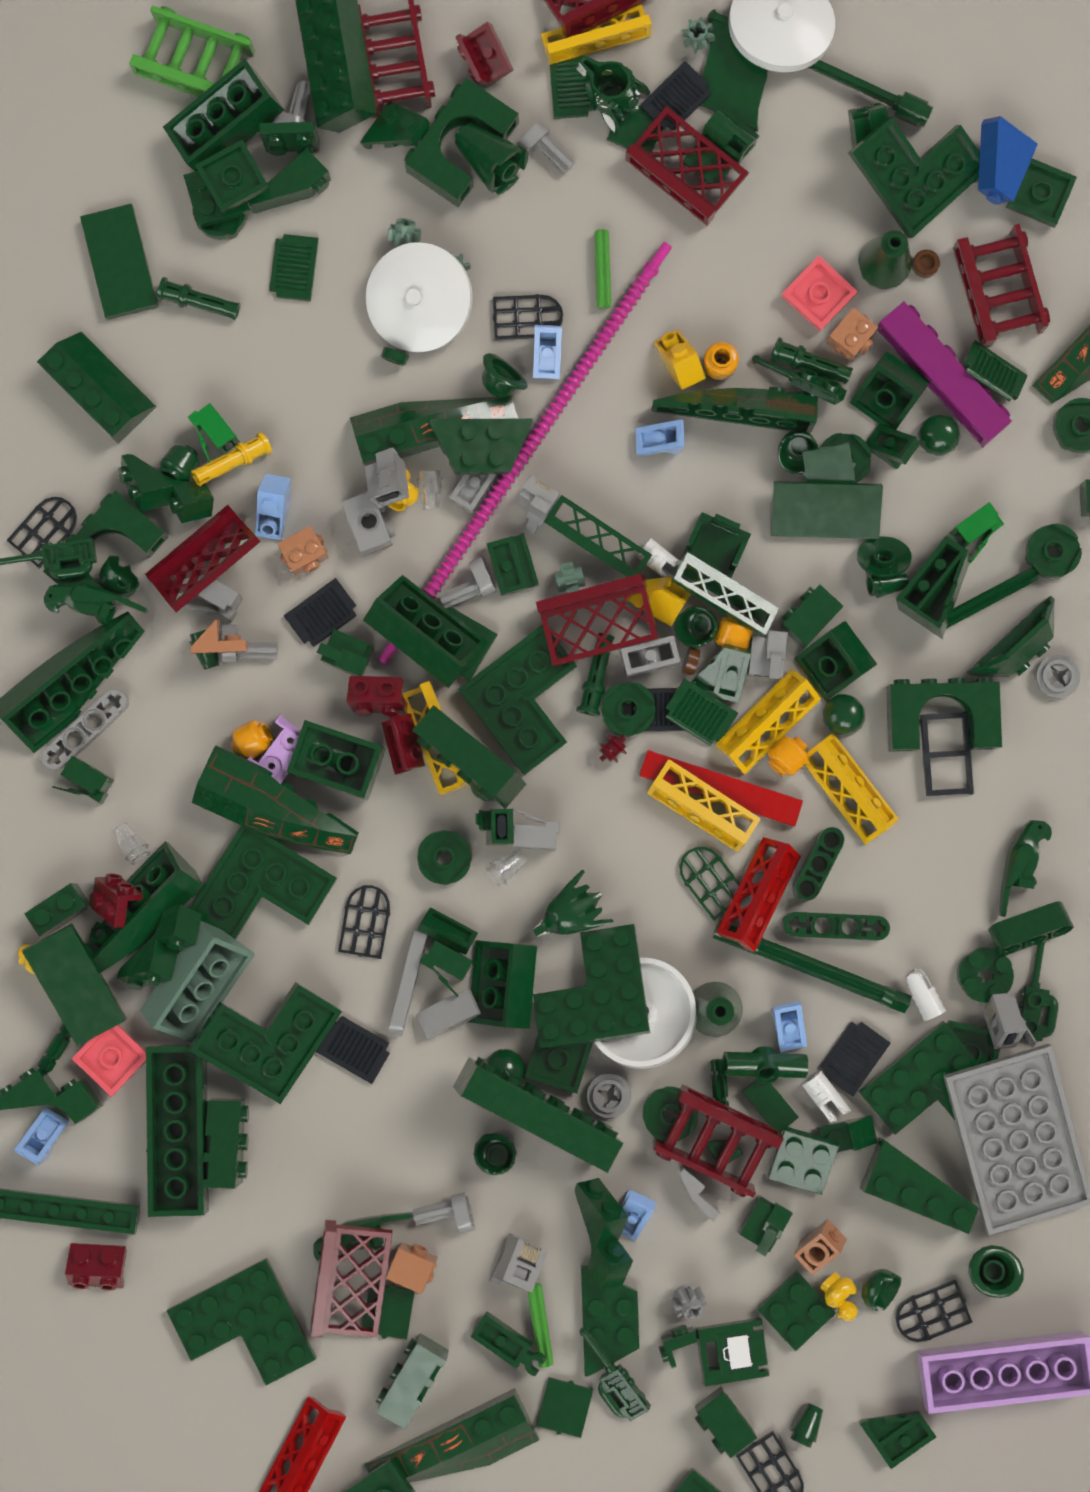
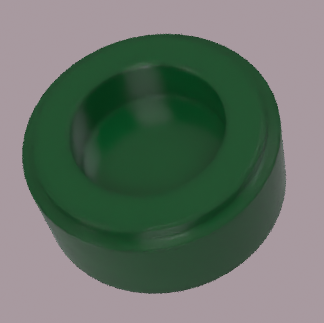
M383 347L381 353L382 359L400 366L406 365L409 358L408 355L388 347Z

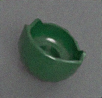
M934 415L927 418L921 424L918 437L921 447L927 453L942 456L956 449L960 440V431L958 425L951 417Z
M803 430L792 431L786 434L778 445V462L783 470L791 474H803L805 467L802 451L819 448L817 441L812 434Z
M109 556L99 571L101 586L106 591L122 597L133 595L140 583L137 576L131 572V566H120L119 556Z
M695 605L687 608L677 616L674 631L678 640L685 646L697 648L710 643L716 637L719 622L715 613L708 607Z
M838 694L829 699L823 709V721L829 730L835 734L853 735L862 729L866 720L865 708L857 698L851 695Z
M499 1049L485 1059L497 1068L496 1072L501 1073L503 1069L515 1075L518 1080H523L525 1064L521 1056L513 1050Z
M486 1133L475 1143L473 1155L479 1169L486 1174L494 1176L505 1174L513 1167L516 1159V1150L513 1142L501 1133Z
M878 1269L870 1273L862 1285L861 1297L865 1305L874 1311L878 1309L885 1310L898 1293L902 1278L887 1269Z

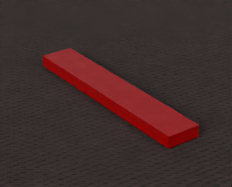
M647 750L639 777L655 781L669 759L751 813L793 827L796 826L803 800ZM670 769L663 777V780L671 785L681 784L679 775ZM696 786L687 788L689 793L703 797L702 790Z

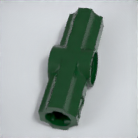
M761 1046L752 1052H724L722 1056V1072L726 1076L755 1077L758 1082L766 1084L774 1082L778 1077L806 1078L809 1061L807 1055L775 1053L773 1048Z

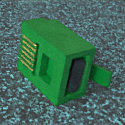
M211 403L198 412L195 410L188 416V419L199 433V440L208 462L211 460L207 452L208 446L200 432L201 429H203L222 455L228 453L240 442Z
M990 502L966 518L950 532L956 542L964 548L986 532L989 533L977 547V552L970 560V564L987 544L991 534L1004 525L1000 517L997 516L999 515Z

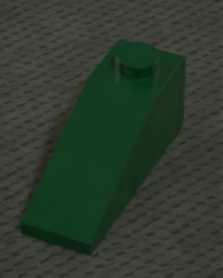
M306 148L268 182L269 190L247 201L250 210L256 214L311 198L316 193L320 194L329 186V181L331 180L329 171Z

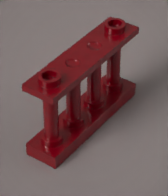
M408 0L409 9L368 16L367 13L362 14L361 6L358 4L377 114L372 117L379 116L378 107L383 106V103L425 96L426 107L431 108V98L436 97L433 81L427 80L417 23L422 21L420 4L414 5V0ZM408 20L412 21L414 33L412 35L377 41L366 39L365 31L370 30V27ZM416 45L418 60L376 67V64L371 65L369 56L374 55V52ZM420 71L423 85L385 92L375 90L374 81H378L379 77Z
M1020 224L1013 226L1009 232L1010 238L974 247L973 244L970 245L968 237L958 239L953 246L978 339L985 347L992 346L997 340L999 333L1035 324L1037 333L1040 334L1049 326L1048 323H1050V314L1047 307L1043 306L1027 251L1028 237L1026 232L1021 230ZM1011 248L1014 249L1017 263L983 272L977 270L975 263L977 257ZM1021 274L1024 284L1023 289L992 297L984 295L982 288L984 282ZM1028 299L1032 314L997 323L991 320L989 313L991 308Z
M682 1084L677 1093L678 1101L681 1102L682 1108L666 1140L663 1142L654 1138L653 1150L656 1151V1155L667 1161H671V1159L678 1161L730 1186V1190L741 1197L748 1195L754 1198L756 1194L754 1184L749 1182L766 1149L771 1146L777 1149L780 1148L784 1140L781 1131ZM698 1110L706 1114L707 1120L690 1153H687L675 1147L691 1113ZM723 1122L731 1126L732 1132L715 1165H712L700 1159V1156L716 1125ZM748 1134L756 1138L757 1144L740 1177H737L724 1170L741 1137Z

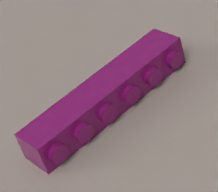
M903 301L879 322L877 331L914 371L930 381L929 389L982 447H985L1012 422L1009 418L1010 413L1003 405H998L991 398L992 393L985 385H980L972 376L965 372L966 367L961 365L955 358L954 350L949 345H943L937 338L936 330L930 325H925L914 306H908Z

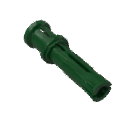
M162 277L158 287V301L163 299L177 303L181 308L189 305L232 318L233 320H236L238 317L240 303L192 290L189 284L180 285L168 281L166 277Z
M778 337L770 357L772 361L777 359L790 364L793 369H798L799 367L809 369L846 385L853 370L851 367L809 353L802 345L797 347L783 342V339Z
M608 634L606 640L613 643L615 637ZM605 642L601 645V647L609 646ZM610 652L592 657L587 682H584L581 687L583 694L580 706L576 708L577 712L599 717L600 711H598L601 695L605 694L603 681Z

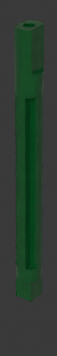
M719 920L713 934V938L831 983L904 1014L910 1006L912 996L865 979L766 940L763 937L755 952L746 950L737 941L719 936L716 932L721 921ZM730 925L728 931L736 933L738 927Z

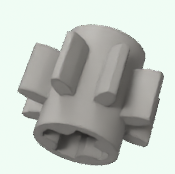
M690 1284L678 1287L674 1292L675 1298L670 1300L676 1316L681 1317L684 1315L687 1320L698 1318L704 1311L703 1306L707 1305L701 1288L697 1287L694 1289Z

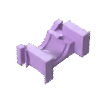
M279 714L274 722L282 730L258 762L250 756L247 760L266 768L273 773L271 777L282 783L288 775L287 769L301 729L299 730L284 719L282 714ZM289 737L293 738L292 743L287 742ZM274 763V768H268V764Z

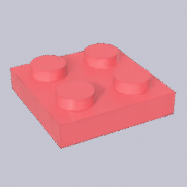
M818 256L782 293L781 297L821 332L856 296L858 291Z
M117 1025L90 1039L72 1060L112 1097L146 1062V1050L120 1025Z

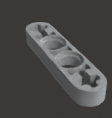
M116 689L109 690L103 694L43 751V764L51 770H62L71 756L77 757L126 711L129 704L126 694ZM112 696L116 698L120 696L119 703L121 706L119 708L111 707L108 712L112 715L108 718L107 714L100 710L99 707L101 705L104 708L109 707L112 703L110 698ZM93 713H99L102 716L103 721L98 728H91L88 724V719ZM73 732L81 733L83 738L82 743L77 747H72L68 742L69 735ZM61 742L65 748L72 751L70 755L64 751L59 756L61 761L59 764L54 762L50 764L52 759L50 754L52 752L57 754L64 749L59 746Z
M417 929L414 930L388 1030V1033L402 1036L421 966L420 961L423 958L428 938L427 934Z

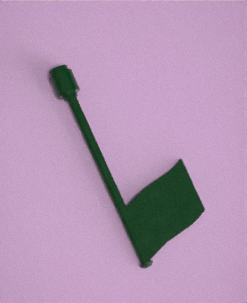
M713 9L707 16V23H712L713 25L711 33L714 34L715 41L710 42V50L702 77L709 84L707 90L711 95L701 106L714 112L719 109L724 112L728 109L748 127L758 132V109L767 79V69L750 62L739 52L730 36L729 18ZM821 60L808 67L891 106L892 110L896 111L894 117L916 127L918 125L924 127L933 110V107L928 105V101L905 91L903 96L900 94L897 96Z

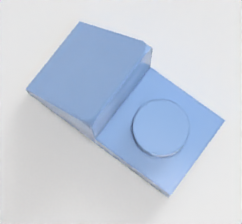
M535 325L533 378L560 379L562 326Z
M681 419L635 428L636 455L646 456L663 452L678 455L684 448V423Z
M801 1002L772 1007L771 1015L775 1023L780 1052L807 1047Z
M45 1107L19 1142L14 1152L37 1165L41 1164L49 1158L53 1145L68 1126L69 1120Z
M629 1190L621 1204L622 1209L629 1216L622 1235L636 1241L653 1213L657 1202Z

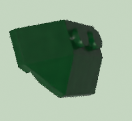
M1049 596L974 664L967 673L970 676L1010 677L1015 673L1020 676L1031 666L1028 661L1034 655L1039 658L1050 648L1048 642L1054 638L1055 599Z

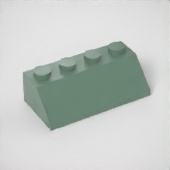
M201 921L196 944L183 948L177 955L172 980L159 983L140 1012L153 1029L193 1042L219 1001L223 1002L255 955L254 952L223 930Z

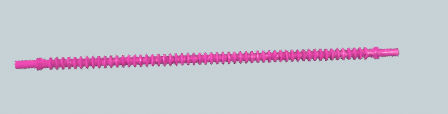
M663 242L651 261L644 264L642 274L636 276L637 282L631 283L632 289H627L628 295H623L624 301H619V307L614 308L615 314H610L611 320H606L605 323L607 325L601 327L602 332H598V338L593 339L594 344L588 346L589 351L584 352L585 357L580 358L581 363L575 365L576 370L571 371L572 376L567 377L568 382L562 384L563 389L558 390L559 395L554 396L555 401L550 402V408L545 409L546 414L540 416L542 420L537 421V427L532 428L533 433L527 435L529 439L524 441V446L521 447L509 474H501L502 479H497L498 485L492 486L494 490L493 492H488L489 498H484L485 504H480V511H475L476 517L470 518L472 522L471 524H466L467 530H462L463 536H458V543H453L454 549L448 550L450 555L444 556L445 562H440L441 568H436V575H431L432 581L426 582L428 587L422 588V590L430 597L436 599L435 593L441 592L440 586H445L444 580L450 578L448 576L450 572L454 573L453 567L458 566L457 561L463 560L461 555L463 553L467 554L466 548L472 546L470 542L476 540L475 535L480 534L479 529L485 527L483 523L485 521L488 522V516L494 514L492 510L498 508L496 504L502 502L501 497L507 495L505 491L507 489L510 490V484L515 483L514 478L520 476L518 472L524 470L523 465L528 464L527 459L532 458V452L537 451L536 446L542 444L540 440L542 438L545 439V433L550 432L549 427L555 425L553 421L554 419H559L558 413H563V406H568L567 400H572L571 394H576V387H581L580 381H585L584 375H589L588 370L594 368L593 362H598L597 357L602 356L601 351L607 349L606 344L611 343L610 338L615 337L614 332L620 330L619 325L624 324L623 319L628 318L627 313L633 311L632 306L637 305L636 300L641 299L640 294L646 292L645 287L650 286L649 281L654 276H657L659 266L672 249L668 243ZM389 642L377 660L386 666L398 648Z

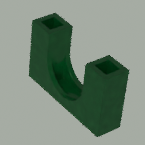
M467 78L461 85L458 83L454 87L450 95L451 100L446 106L442 105L439 108L433 125L428 127L417 147H412L404 158L406 173L458 208L474 187L473 178L444 157L441 152V144L444 137L452 129L472 123L507 140L519 124V113Z
M115 490L113 494L109 493L101 500L99 504L101 507L96 513L89 514L81 524L83 527L76 535H70L65 542L84 538H92L95 541L106 534H121L128 537L146 554L152 557L169 537ZM79 560L62 563V568L80 566ZM44 569L43 571L58 585L87 583L104 589L92 578L90 573L81 577L57 579L50 574L49 570Z
M990 677L975 678V682L964 683V678H950L948 683H937V679L933 678L921 679V684H910V679L893 680V684L886 687L888 752L917 751L920 749V712L925 703L935 697L951 698L967 711L970 750H997L1002 748L1000 682H992Z

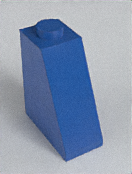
M1001 116L983 120L980 141L978 191L984 194L990 203L996 205L1015 200L1038 143Z

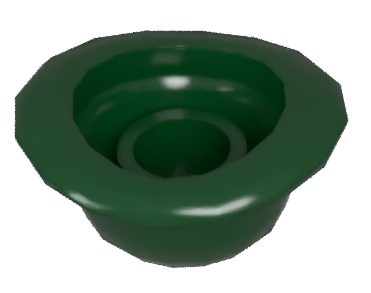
M487 353L483 356L485 369L482 374V384L489 393L499 398H506L513 394L516 389L525 390L528 388L524 377L503 358L492 353Z
M990 1245L982 1247L974 1253L969 1262V1276L972 1284L979 1292L988 1297L1003 1298L1011 1296L1019 1290L1024 1281V1269L1020 1259L1012 1251L1002 1246Z

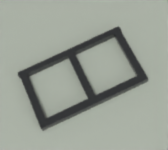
M967 711L920 715L926 796L973 795L974 787ZM962 718L964 750L929 752L927 720ZM965 756L967 788L932 790L930 758Z

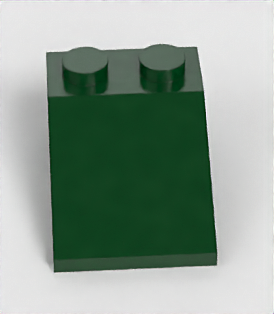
M304 720L287 772L368 800L386 749L381 745Z

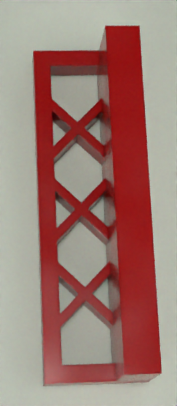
M765 837L762 838L716 933L719 936L737 941L746 950L756 951L801 858L790 844ZM768 847L776 848L774 856L765 860L764 855ZM763 870L764 876L762 880L753 885L754 875ZM751 894L753 898L751 903L741 908L740 904L743 898ZM740 919L741 923L736 933L728 931L731 922Z
M308 1396L259 1492H270L273 1485L276 1484L277 1492H308L346 1416L340 1411L326 1408L314 1397ZM315 1408L319 1413L314 1423L310 1424L309 1415L312 1409ZM300 1434H303L304 1442L301 1448L297 1450L296 1440ZM290 1459V1469L284 1475L283 1465L286 1460Z

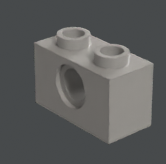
M368 492L341 502L363 557L393 545L390 538L394 537L395 534L389 521L384 523L381 516L385 509L384 507L378 508L369 499ZM367 517L377 519L376 525L371 529H366L362 526L364 519Z
M674 635L620 649L626 678L676 666L681 662Z

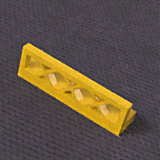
M641 4L585 33L566 38L562 28L542 33L541 39L549 64L551 65L651 37L652 23L649 14L645 15ZM639 15L637 18L626 21L628 17ZM607 23L612 24V25H610V26H606V27L601 28V26L604 25V24H607ZM555 38H560V39H561V40H558V41L549 43V40H552V39H555Z
M791 669L715 745L745 775L821 700V697L806 678ZM807 691L810 697L803 704H799V698ZM785 712H789L788 719L784 723L779 724L780 717ZM765 731H770L769 738L765 742H760L761 735ZM746 750H751L750 757L742 763L739 757Z
M430 681L422 683L420 687L402 694L408 703L407 713L412 714L415 726L425 716L428 707L430 710L434 705L441 710ZM423 693L427 702L423 712L412 709L408 698ZM414 713L417 714V715H420V719H419L418 723H417V720H416V718H415ZM421 746L440 796L468 785L457 775L458 769L453 765L448 768L443 763L431 759L430 750L427 751ZM434 764H437V765L440 766V769H439L438 773H437V771H436V769H435ZM443 768L453 771L458 783L443 788L439 779Z
M834 733L806 752L809 758L805 766L865 845L888 830L899 820ZM818 751L824 759V767L817 766L810 756ZM830 775L840 780L841 789L832 787L829 783ZM846 797L853 798L858 804L857 811L848 808ZM863 819L871 821L877 830L869 835L862 826Z
M669 759L647 792L648 795L736 852H739L746 844L761 819ZM670 769L679 775L681 784L671 785L663 780V777ZM696 786L702 790L704 799L694 800L689 796L687 788ZM719 801L724 804L727 814L717 815L714 813L711 803ZM742 816L751 822L746 832L736 827L734 817Z

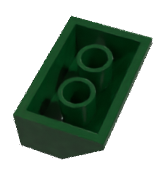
M476 940L471 992L481 1014L468 1021L469 1023L530 1029L537 946Z

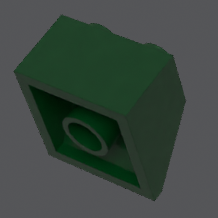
M886 351L854 395L850 404L878 424L896 430L927 388L930 381Z
M846 621L828 631L794 657L825 701H828L877 665Z

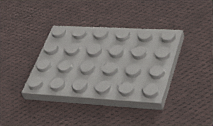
M1050 1044L943 1075L983 1224L989 1236L1090 1205V1186L1053 1048Z

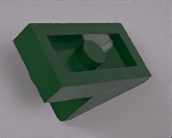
M878 424L866 441L870 452L895 469H898L901 464L906 465L921 444L915 436Z
M871 1115L817 1127L819 1136L839 1143L837 1152L850 1149L857 1151L878 1143Z

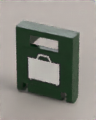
M762 1318L695 1328L704 1386L769 1376V1369H759L758 1367L768 1364L763 1329L753 1330V1327L763 1325ZM715 1342L719 1368L716 1366L708 1367L705 1343Z

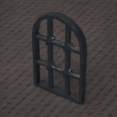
M535 294L493 297L495 340L534 338L535 334L520 335L519 328H522V326L562 325V307L551 296ZM536 299L537 306L518 308V300ZM541 299L550 300L556 306L541 307ZM514 300V307L496 309V301ZM537 311V320L535 322H519V314L521 312ZM544 311H560V320L542 321L541 313H544ZM497 313H514L515 321H512L513 323H497ZM515 327V335L498 336L497 328Z
M47 498L35 507L7 541L20 551L21 555H26L22 548L32 536L40 542H38L39 545L31 554L37 553L41 546L50 542L49 539L59 528L66 533L60 541H65L77 525L76 509L64 498ZM58 501L49 512L42 508L48 502ZM65 502L71 509L58 522L53 517V513ZM40 511L44 514L42 516L44 518L34 529H31L27 523ZM73 513V524L68 530L64 527V522ZM49 519L55 525L51 532L43 539L37 533L41 526ZM25 528L28 531V535L17 546L12 540ZM34 560L31 561L39 569L44 565L43 561L39 564Z
M363 885L350 894L345 905L338 952L354 954L359 957L366 956L382 959L388 919L391 915L390 901L382 889L373 885ZM366 888L377 890L372 908L363 907ZM361 890L359 903L351 905L352 897L357 891ZM380 893L385 897L387 910L378 909ZM349 909L358 910L356 924L353 928L346 927ZM364 911L373 913L368 931L359 929L361 915ZM379 914L386 915L383 933L374 932L376 916H379ZM345 932L354 933L351 951L342 950ZM360 934L369 935L366 954L355 952L357 938ZM375 937L382 938L379 956L370 954L372 939H375Z
M956 1280L920 1294L912 1295L900 1304L895 1316L896 1325L900 1333L908 1340L915 1342L932 1340V1338L973 1323ZM954 1284L957 1293L940 1299L937 1291ZM934 1293L936 1300H933V1303L918 1307L915 1299ZM959 1297L963 1307L946 1314L943 1307L945 1302ZM911 1301L914 1307L912 1311L900 1315L904 1305ZM938 1305L941 1311L939 1317L924 1322L921 1315L923 1311ZM962 1312L966 1313L967 1321L954 1326L950 1325V1317ZM917 1314L920 1323L903 1331L899 1320ZM942 1320L945 1321L946 1329L929 1335L927 1330L929 1325ZM922 1328L925 1337L913 1338L907 1334Z
M773 1431L736 1454L737 1459L758 1492L762 1491L752 1477L758 1472L759 1474L762 1473L770 1486L765 1492H778L777 1489L784 1484L788 1486L791 1492H796L790 1480L797 1476L800 1480V1492H804V1483L799 1469L795 1467ZM772 1436L782 1450L776 1456L772 1454L765 1440ZM759 1444H762L770 1457V1460L764 1464L759 1462L752 1451ZM747 1452L757 1465V1468L751 1472L748 1471L740 1458ZM784 1455L795 1471L790 1476L784 1473L777 1462ZM771 1464L772 1466L775 1465L783 1478L776 1485L775 1482L772 1483L764 1468Z

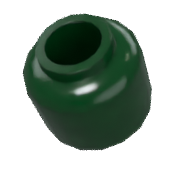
M188 445L172 446L160 461L161 473L175 480L190 481L193 478L191 471L200 467V460L197 457L198 453Z

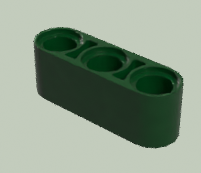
M829 827L818 834L792 886L793 894L798 900H813L819 894L844 845V834L838 828ZM828 832L835 834L837 837V844L833 848L828 847L824 843V836ZM818 856L824 860L825 867L823 871L817 872L812 868L811 863L814 857ZM803 881L810 882L813 887L812 893L807 897L803 896L799 891V886Z
M1056 901L993 924L988 931L999 955L1005 956L1065 935L1074 926L1063 903Z

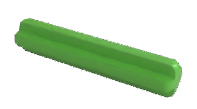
M599 229L594 234L597 307L607 309L611 307L609 231Z
M535 1283L532 1293L528 1292L536 1352L544 1354L547 1358L543 1364L538 1362V1365L545 1368L553 1365V1356L541 1283Z

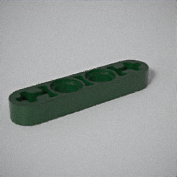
M792 912L783 918L782 929L787 935L793 937L876 941L883 940L888 936L890 924L884 917L874 915ZM793 916L797 917L798 922H807L806 916H810L809 928L811 933H806V927H799L796 932H793L792 927H788L787 923L793 920ZM819 918L827 919L830 924L829 930L824 934L818 933L814 926ZM846 919H852L857 924V930L852 935H847L842 930V924ZM861 919H866L864 925H874L875 920H878L879 925L884 926V931H880L878 936H875L874 931L864 930L865 936H861L863 928Z

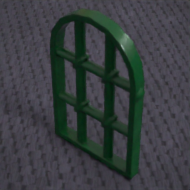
M695 847L687 851L679 865L680 875L685 886L690 889L714 921L728 909V907L724 908L717 899L716 892L723 888L729 897L733 899L734 895L729 890L728 883L734 880L739 886L740 882L723 862L722 857L712 849ZM700 850L709 851L716 858L709 863ZM693 851L696 852L704 863V867L698 872L686 858ZM718 861L730 875L724 881L713 869L715 868L713 865ZM683 862L691 870V875H693L687 880L683 875ZM708 869L718 881V886L713 890L701 878L703 877L701 874ZM696 878L706 890V895L701 899L689 884ZM709 897L713 899L721 910L715 917L703 903Z

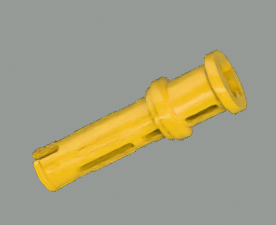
M259 432L255 438L245 443H237L234 450L192 470L191 473L193 474L194 481L198 486H202L242 464L250 465L252 460L264 454L270 455L272 448L268 439L262 432Z

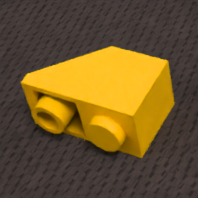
M678 329L673 332H667L661 338L654 341L672 379L681 390L706 379L697 352Z
M670 576L646 580V588L653 616L660 622L672 626L691 593L673 583ZM641 593L630 596L628 601L635 607L641 608L643 605Z

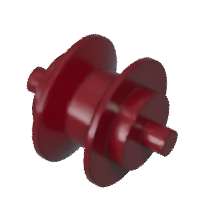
M608 734L609 741L606 744L598 743L601 747L599 751L602 753L599 759L602 762L607 759L610 762L614 760L618 763L617 755L619 753L627 754L624 750L626 746L623 743L626 738L623 735L618 738L615 735L612 737Z

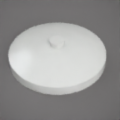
M733 0L728 25L733 43L739 52L750 62L771 71L794 72L810 67L825 55L834 35L835 15L828 0Z
M408 243L392 249L378 261L367 283L366 306L374 328L388 343L409 352H430L451 343L464 329L472 309V287L463 265L447 250L428 243Z
M640 958L651 1033L595 1042L597 1047L609 1059L629 1068H653L669 1062L687 1046L696 1026V1000L688 982L674 967L652 958Z

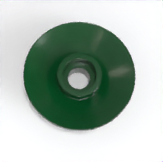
M880 536L879 539H868L860 545L857 551V561L860 567L869 574L879 577H893L905 572L909 568L912 559L908 546L892 537Z

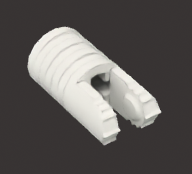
M651 538L643 547L644 550L652 554L646 565L662 578L669 576L673 578L674 575L663 567L667 562L674 567L678 559ZM639 553L637 558L642 561L644 556Z
M914 969L906 977V981L909 984L913 994L912 998L923 1020L927 1021L941 1015L946 1009L934 985H931L928 977L925 975L926 973L922 969Z
M821 1070L812 1074L801 1084L831 1124L837 1121V1116L828 1105L829 1101L832 1100L843 1115L851 1112L849 1106Z

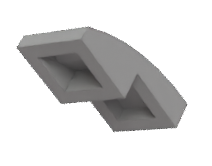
M470 989L457 993L458 997L456 995L450 996L417 1013L427 1039H433L454 1026L459 1027L481 1014Z
M681 1166L679 1173L688 1193L703 1213L714 1222L720 1212L700 1195L701 1191L705 1188L704 1183Z

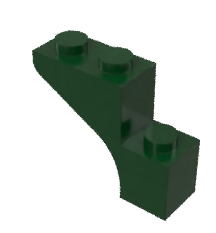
M133 454L121 456V467L118 468L119 479L127 485L130 500L136 502L140 512L169 505L172 513L177 514L181 523L212 516L214 497L206 483L198 486L195 481L175 480Z
M182 904L164 908L155 934L119 969L117 979L127 983V987L137 990L143 989L145 986H157L159 983L172 980L178 950H183L185 947L196 944L202 914Z
M31 1068L19 1076L21 1082L14 1087L8 1084L0 1090V1110L51 1105L63 1110L72 1119L74 1124L82 1122L103 1107V1104L85 1079L78 1082L75 1078L61 1087L63 1091L61 1093L47 1072L42 1069L35 1071L34 1068Z
M600 1178L579 1182L575 1186V1195L591 1243V1257L586 1270L601 1290L622 1285L633 1263V1259L619 1242L629 1216Z

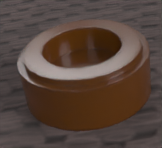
M929 249L919 251L912 261L914 273L921 278L932 277L940 266L939 256Z
M689 647L682 665V673L687 675L695 673L700 658L699 649Z

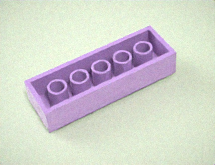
M1082 1331L916 1350L923 1407L929 1414L1090 1395V1337Z

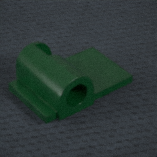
M720 109L717 110L708 120L702 132L704 137L738 164L755 147L759 138L756 132L728 109L724 112ZM712 152L701 153L702 166L718 165L715 154ZM698 153L687 154L683 159V164L688 168L699 167ZM731 169L722 170L723 179ZM718 170L703 171L704 181L708 184L719 183Z

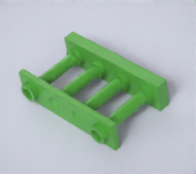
M152 5L150 9L154 21L158 22L146 54L142 55V57L133 54L129 65L133 73L138 76L199 97L215 84L207 81L205 75L218 44L232 48L222 77L239 63L242 53L254 56L255 49L250 38L244 34L235 33L234 35L178 15L168 7L161 6V8ZM170 26L183 32L170 64L168 63L165 66L157 63L155 59L167 28ZM195 35L206 39L207 43L196 71L188 74L182 72L180 67L192 36Z

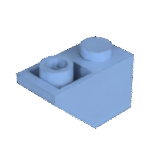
M265 473L257 493L255 536L282 540L290 504L292 478Z

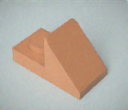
M216 619L190 647V652L192 654L248 652V641L241 640V635H225V641H220V621Z

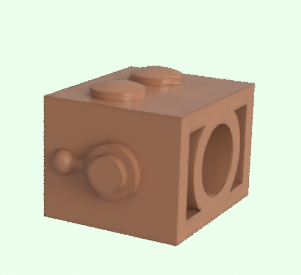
M853 307L830 334L826 343L837 354H841L851 363L859 353L864 355L874 343L871 338L875 335L878 327L867 316L861 314Z
M311 525L277 543L283 553L280 557L281 560L289 566V571L293 572L295 576L304 571L308 574L317 570L320 567L319 563L329 558L326 554L328 550L323 546V538L321 535L315 534Z
M827 1219L800 1241L794 1256L814 1275L841 1253L847 1238Z
M402 1242L396 1248L395 1255L390 1257L388 1262L390 1270L386 1279L422 1294L426 1284L432 1282L434 1278L433 1270L437 1267L436 1260L438 1257L427 1253L428 1249L421 1245L413 1244L411 1246Z

